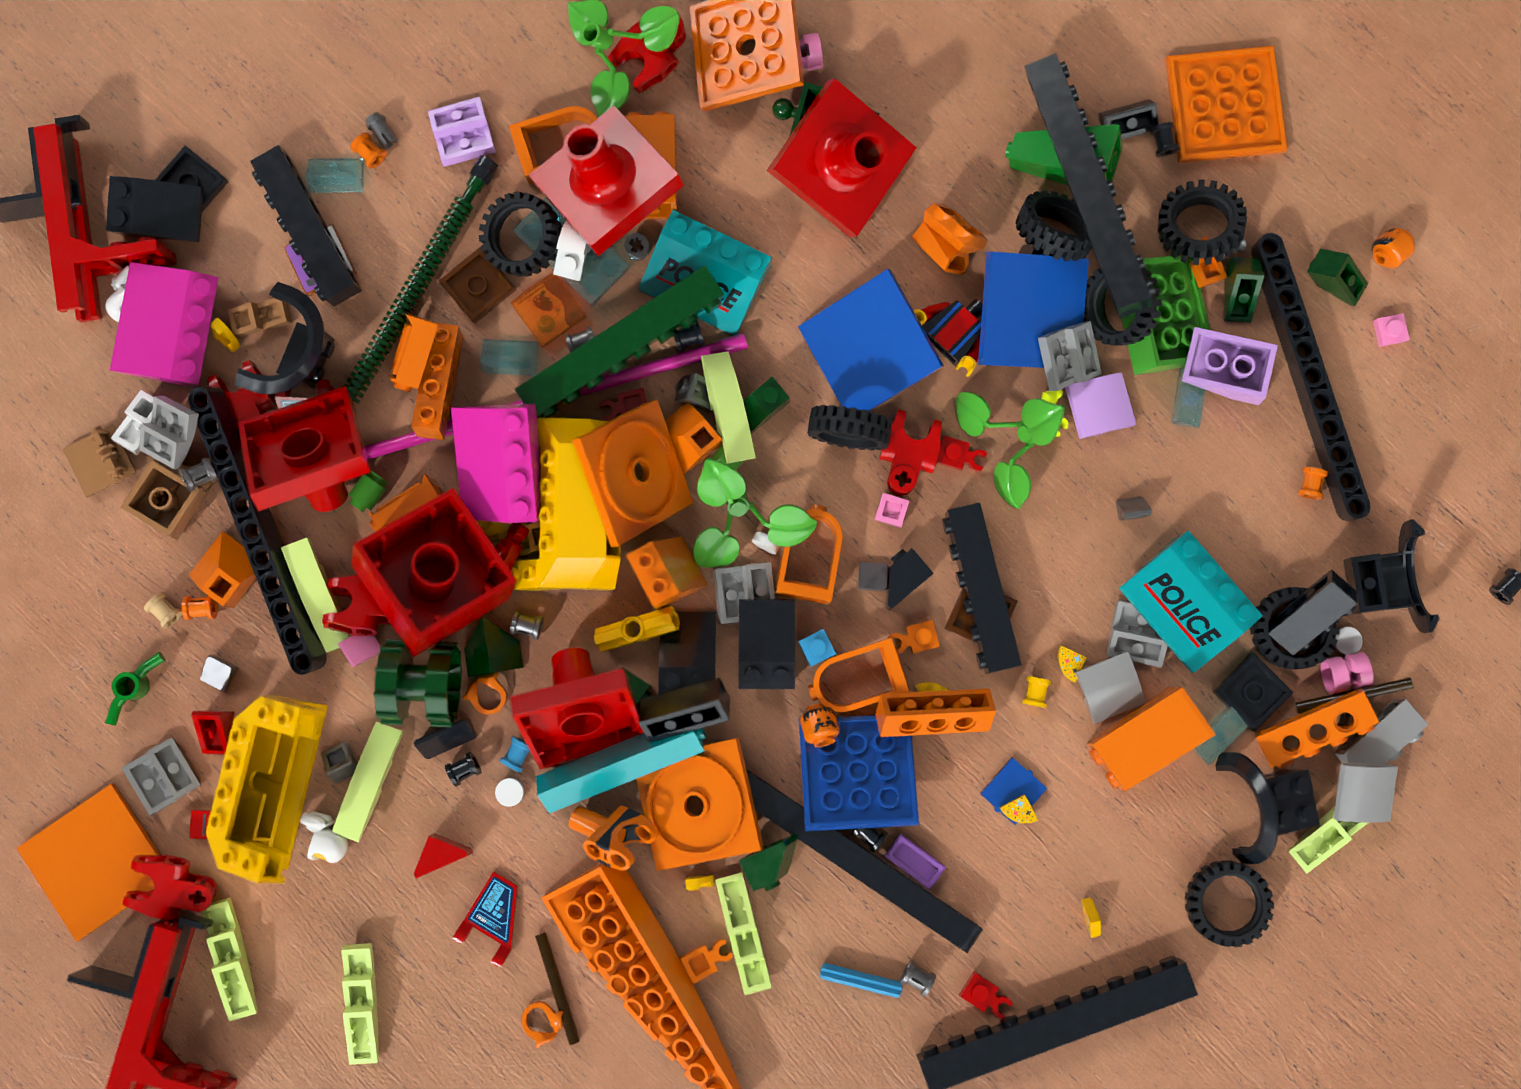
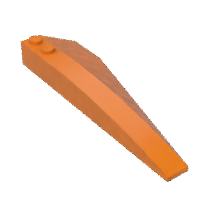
M599 862L541 898L569 946L576 954L582 950L589 960L586 965L593 973L597 971L608 983L605 985L612 994L615 993L624 1001L623 1007L654 1041L658 1039L667 1049L664 1053L671 1061L677 1060L685 1069L684 1075L691 1083L698 1084L701 1089H741L729 1058L696 989L670 941L627 870H618Z

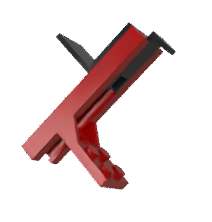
M80 115L54 118L55 124L28 128L36 192L0 198V222L5 223L45 216L57 310L64 313L68 312L67 310L75 309L76 320L81 323L102 319L97 277L118 274L127 265L129 266L130 262L161 267L177 264L176 254L153 237H142L137 240L138 242L133 243L112 242L109 247L103 248L92 245L79 142L73 138L72 132L89 130L90 124Z
M189 913L180 917V919H162L149 924L133 977L92 965L68 975V982L132 1000L105 1089H147L148 1086L158 1089H235L238 1079L229 1077L230 1074L222 1070L211 1072L202 1069V1065L193 1062L184 1064L162 1040L195 929L204 930L211 927L213 924L212 919Z

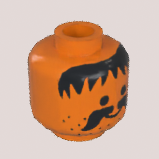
M1395 227L1386 230L1372 244V254L1375 262L1392 269L1404 263L1415 250L1412 234L1406 229Z
M822 703L808 706L806 708L807 712L800 717L805 741L814 744V747H823L836 741L835 737L840 733L835 711L830 707H823Z

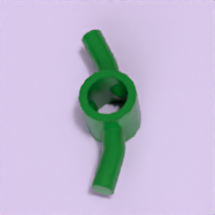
M161 652L142 662L135 672H123L113 679L111 689L116 697L111 702L105 720L106 724L116 726L122 706L127 700H138L147 695L150 683L146 675L150 670L166 661ZM129 679L134 680L135 689L131 694L127 690Z

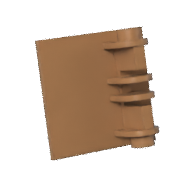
M113 424L103 429L101 426L93 427L90 429L91 435L63 448L86 498L137 473L125 448L111 439L116 432Z

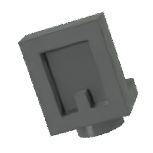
M693 373L683 376L676 385V402H688L707 412L714 411L710 409L705 377Z

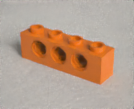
M434 323L438 327L418 388L411 427L417 437L445 440L464 338L459 326Z
M990 688L880 694L875 715L880 737L990 731L996 708Z
M1359 688L1256 732L1255 736L1270 767L1277 766L1278 769H1282L1293 764L1294 758L1302 755L1308 758L1321 752L1320 748L1325 745L1331 744L1333 747L1348 740L1347 736L1356 732L1358 735L1366 734L1374 730V725L1379 723L1364 691ZM1347 712L1352 715L1350 724L1341 726L1336 723L1337 716L1340 713ZM1315 724L1325 726L1324 734L1320 737L1311 736L1309 734L1311 726ZM1289 735L1296 736L1299 739L1297 746L1291 749L1282 745L1283 739Z

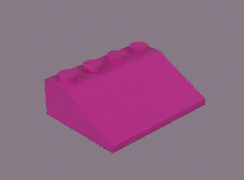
M130 262L109 371L197 388L200 381L219 277L189 270Z
M536 403L452 407L460 498L475 520L506 523L537 522L540 520L541 492L539 487L541 482V463Z

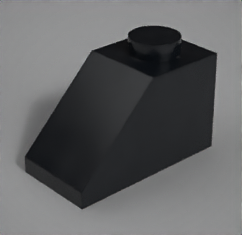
M913 548L908 552L902 549L891 558L894 564L888 570L886 608L888 610L894 608L934 574Z

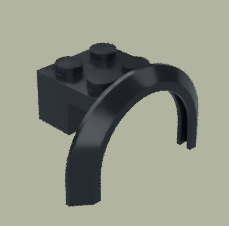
M277 282L269 295L272 298L294 306L303 316L306 325L296 323L277 369V375H257L239 368L235 385L259 394L285 392L298 384L315 389L316 384L324 377L325 370L323 367L327 358L329 359L334 352L335 344L333 342L335 339L324 331L321 314L315 303L305 293L289 285Z
M1414 519L1405 521L1402 524L1397 553L1350 557L1343 560L1346 581L1357 591V606L1352 615L1408 608L1417 629L1422 633H1431L1439 621V614L1432 615L1426 610L1418 590L1414 552L1417 539L1425 535V532Z
M1221 752L1215 765L1216 771H1231L1241 776L1253 791L1260 811V831L1255 843L1251 847L1240 846L1239 848H1232L1233 855L1242 864H1259L1266 861L1272 855L1279 835L1320 825L1309 769H1286L1263 774L1250 758L1241 753Z

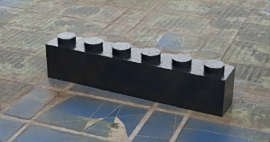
M277 145L252 159L250 162L255 170L251 172L252 176L260 187L264 186L267 192L264 198L272 209L276 208L279 217L276 218L277 222L285 233L289 232L292 238L289 244L296 255L302 256L304 263L301 264L302 268L310 279L314 278L317 284L314 290L322 302L327 301L335 307L361 292L360 285L336 245L289 155Z
M979 502L949 509L945 513L946 518H942V524L945 534H950L952 545H949V552L952 561H957L959 571L955 574L958 587H964L966 598L962 599L965 614L971 616L973 624L969 626L971 639L973 642H977L980 653H976L979 669H984L986 675L1019 667L1022 664L981 504Z

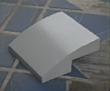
M1091 321L1075 324L1038 338L1049 391H1058L1073 383L1085 382L1102 374Z
M164 395L154 396L151 423L141 425L139 450L172 469H179L192 444L199 414Z
M771 562L712 570L719 625L739 622V599H776Z
M1117 598L1109 635L1107 656L1113 657L1128 651L1132 662L1162 668L1168 645L1130 601Z
M1128 651L1075 672L1084 694V702L1094 724L1146 703L1139 678Z
M173 738L148 750L147 754L122 767L123 772L149 816H153L201 785Z
M1361 762L1341 764L1334 819L1346 822L1391 821L1398 766L1392 764L1367 765Z

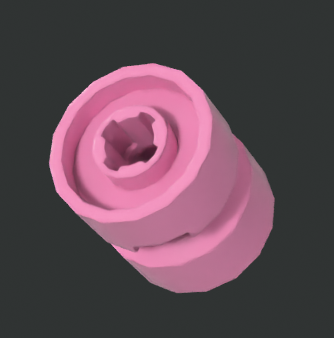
M819 34L802 35L801 40H799L800 54L801 50H806L807 52L806 57L801 56L802 67H805L808 71L823 68Z
M1363 652L1347 654L1344 660L1339 656L1326 658L1320 664L1324 687L1331 695L1349 691V688L1354 690L1373 685V669L1368 656Z

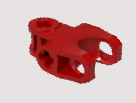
M680 17L675 39L663 51L655 52L649 50L644 44V38L621 37L618 44L609 54L608 59L615 68L620 67L631 59L640 60L644 63L643 70L632 83L634 90L638 94L662 82L677 67L679 60L673 53L684 44L686 39L683 20ZM639 22L635 23L626 32L642 33Z
M251 360L242 363L243 370L262 375L256 364ZM216 374L208 377L209 387H219L224 391L237 426L239 422L265 414L266 411L277 407L274 394H259L244 388L230 393L221 377H218Z
M898 409L892 424L888 448L882 449L879 457L881 460L892 463L887 479V486L892 494L896 496L908 495L915 487L920 471L933 474L941 447L942 421L934 419L928 436L921 440H914L904 430L906 411ZM900 475L905 476V481L909 482L905 483L903 487L899 486L898 480H895Z
M358 575L328 579L327 587L334 595L348 597L352 602L348 609L343 612L323 614L322 623L324 628L343 632L351 636H375L378 631V624L391 625Z
M167 854L136 855L132 860L130 868L135 872L148 875L154 883V889L150 891H128L124 896L122 905L148 917L173 920L178 918L180 909L193 912L206 910L217 893V884L209 876L188 873L190 861L185 858Z

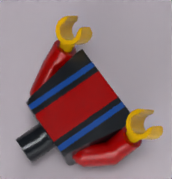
M974 299L966 308L960 302L955 301L952 304L942 302L927 306L921 310L915 309L914 312L921 325H923L922 327L932 345L956 367V370L960 367L966 368L968 371L966 376L969 377L976 368L979 357L981 322L978 318L982 315L983 304L979 300Z

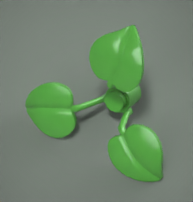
M599 0L568 2L569 21L576 40L582 45L594 47L595 53L602 58L610 69V72L602 71L598 73L591 84V99L597 110L598 117L613 105L618 110L621 109L630 93L628 75L624 72H616L615 66L603 53V50L608 49L612 45V36L635 39L644 38V44L649 50L655 52L663 51L672 44L677 33L680 16L676 9L668 6L651 8L641 17L639 26L642 33L637 34L605 28L609 20L608 9Z
M967 391L957 394L956 415L958 423L965 433L970 436H979L983 434L985 426L988 428L1018 427L1017 434L1022 442H1026V445L1009 460V464L1000 462L994 470V484L999 495L1014 508H1022L1031 491V479L1026 469L1021 465H1015V462L1029 448L1034 447L1035 444L1044 446L1055 438L1063 419L1065 406L1034 398L1024 404L1021 421L992 423L987 421L991 415L988 403L978 394Z
M706 458L698 480V495L704 503L711 506H722L727 503V522L724 532L716 527H709L697 536L693 548L694 560L698 566L704 568L723 567L732 563L739 554L737 539L728 535L731 529L733 516H743L748 510H751L759 521L769 528V541L782 547L794 546L807 539L816 528L817 520L812 518L804 509L795 505L785 504L775 508L770 514V522L766 521L755 508L754 503L748 501L745 481L741 474L722 462Z

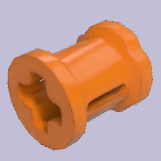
M367 132L358 135L350 145L351 151L358 153L366 161V166L369 169L378 167L387 156V152L384 149H380L371 140V135Z
M1303 467L1304 480L1302 489L1298 491L1297 495L1314 500L1323 499L1321 491L1324 478L1328 476V471L1313 467Z
M207 595V597L203 598L183 597L182 615L185 620H192L193 617H208V619H215L217 617L218 603Z

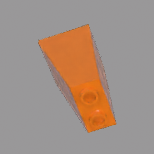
M658 111L653 113V115H642L639 112L627 113L624 117L677 172L676 122L674 114H669L665 111ZM678 191L644 219L669 218L672 210L678 212Z
M683 537L652 541L626 555L653 607L657 610L669 607L708 586Z
M1167 687L1087 744L1091 748L1088 753L1098 766L1100 764L1103 765L1107 771V774L1104 776L1114 789L1118 787L1119 790L1127 791L1216 734L1183 687Z

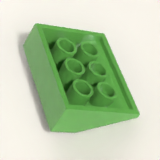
M1181 255L1177 256L1176 259L1172 256L1142 258L1146 270L1152 273L1150 277L1155 278L1158 282L1154 288H1160L1161 294L1157 295L1156 299L1162 300V306H1156V310L1161 311L1159 318H1153L1158 323L1155 328H1150L1152 333L1144 337V340L1128 345L1134 375L1185 367L1194 327L1210 330L1201 288H1198L1189 264L1193 261L1192 257L1188 258L1187 263L1181 262ZM1136 313L1121 318L1124 330L1129 328L1135 319Z

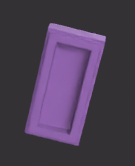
M901 833L884 854L887 859L929 890L946 869L943 864Z

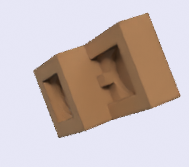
M275 298L257 304L249 302L227 310L232 333L235 337L263 332L292 323L288 304Z

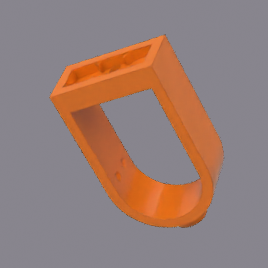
M569 106L509 125L528 184L533 183L529 175L539 167L528 135L572 121H583L592 124L597 117L591 111L580 106Z
M813 504L809 510L805 511L812 518L825 523L832 531L834 537L827 585L825 587L784 579L790 546L783 547L774 595L829 605L832 602L843 538L842 530L838 521L827 512V507Z
M892 637L828 658L817 669L814 676V684L808 685L813 701L819 700L825 707H830L836 712H848L879 702L880 694L910 692ZM877 648L880 649L893 689L848 704H838L826 697L821 687V677L827 666Z

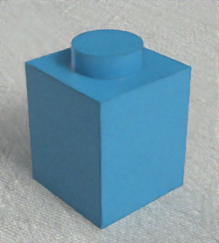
M824 629L798 641L810 667L836 655Z

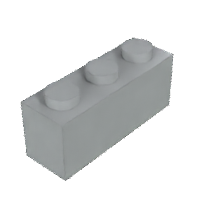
M1394 699L1376 715L1379 723L1374 725V730L1363 735L1355 734L1334 754L1343 764L1357 762L1367 765L1386 764L1388 761L1392 762L1400 757L1403 753L1402 748L1408 743H1414L1424 734L1422 730L1429 724L1406 699Z

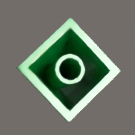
M1120 125L1085 127L1087 133L1093 132L1098 146V148L1094 149L1096 156H1102L1107 172L1103 174L1106 181L1112 180L1113 182L1123 149ZM1048 131L1016 132L1013 142L1009 141L1006 148V158H1008L1011 169L1068 186Z

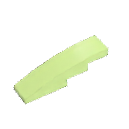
M729 352L701 356L710 409L714 410L718 435L722 437L726 464L755 459L745 406Z
M304 538L281 547L298 593L326 653L339 649L338 644L351 635L330 630L323 626V614L342 612L337 596L327 587L328 578L323 565L319 564L311 539Z
M379 722L375 723L352 776L332 833L360 842L382 793L381 787L393 763V755L403 736L401 730Z
M1333 807L1319 820L1320 825L1311 827L1288 849V852L1303 870L1308 873L1352 840L1350 836L1369 822L1337 821L1334 819L1335 807Z
M743 873L716 879L719 898L744 995L771 989L772 984Z
M231 897L212 902L201 913L203 917L213 920L212 926L207 928L209 935L206 938L214 962L211 970L228 1020L232 1021L256 1014L258 1012L247 953Z
M372 943L344 945L341 950L345 975L342 980L345 1001L343 1019L349 1065L378 1063V1008Z

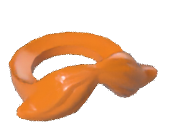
M498 672L483 674L468 685L462 699L469 700L479 713L489 715L499 712L504 707L507 700V692L497 679ZM479 682L499 692L501 701L497 707L486 709L479 704L477 684Z
M536 1001L524 1009L522 1015L523 1030L536 1041V1048L551 1042L563 1026V1011L556 1012L544 1001ZM540 1008L546 1013L550 1025L554 1028L552 1033L534 1031L529 1027L527 1019L532 1009Z

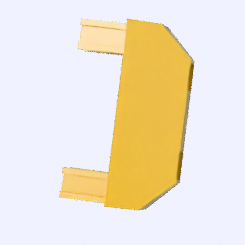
M571 418L537 419L539 449L541 451V482L539 487L541 492L539 513L540 559L515 561L511 569L512 574L517 580L513 590H615L620 564L621 545L611 547L572 441L607 423V421Z
M266 695L260 696L234 719L206 830L219 869L256 883L285 882L286 877L282 876L283 869L289 868L328 705L297 698Z

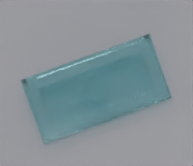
M309 159L305 180L310 192L363 191V159Z
M483 339L480 355L482 372L536 375L538 342Z
M1183 367L1179 370L1171 424L1199 428L1205 389L1181 381L1185 368Z
M1226 706L1209 724L1216 735L1192 749L1208 766L1248 727L1232 707Z

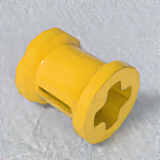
M1027 676L1026 698L1022 699V704L1047 708L1045 703L1047 688L1051 685L1052 681Z

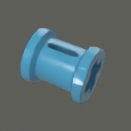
M512 736L510 739L512 743L506 755L501 757L499 762L517 772H522V764L530 750L524 740Z

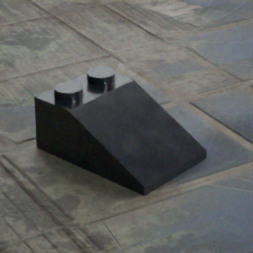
M110 176L106 231L125 236L199 242L203 187L133 177Z
M739 599V689H795V599Z
M676 612L680 621L679 630L660 635L658 695L716 678V612Z

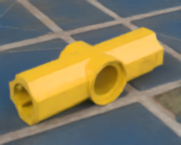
M669 606L636 617H627L623 621L596 628L593 636L600 652H605L632 643L645 642L650 638L679 630L680 621L674 607ZM636 623H639L640 633L635 636L633 628Z

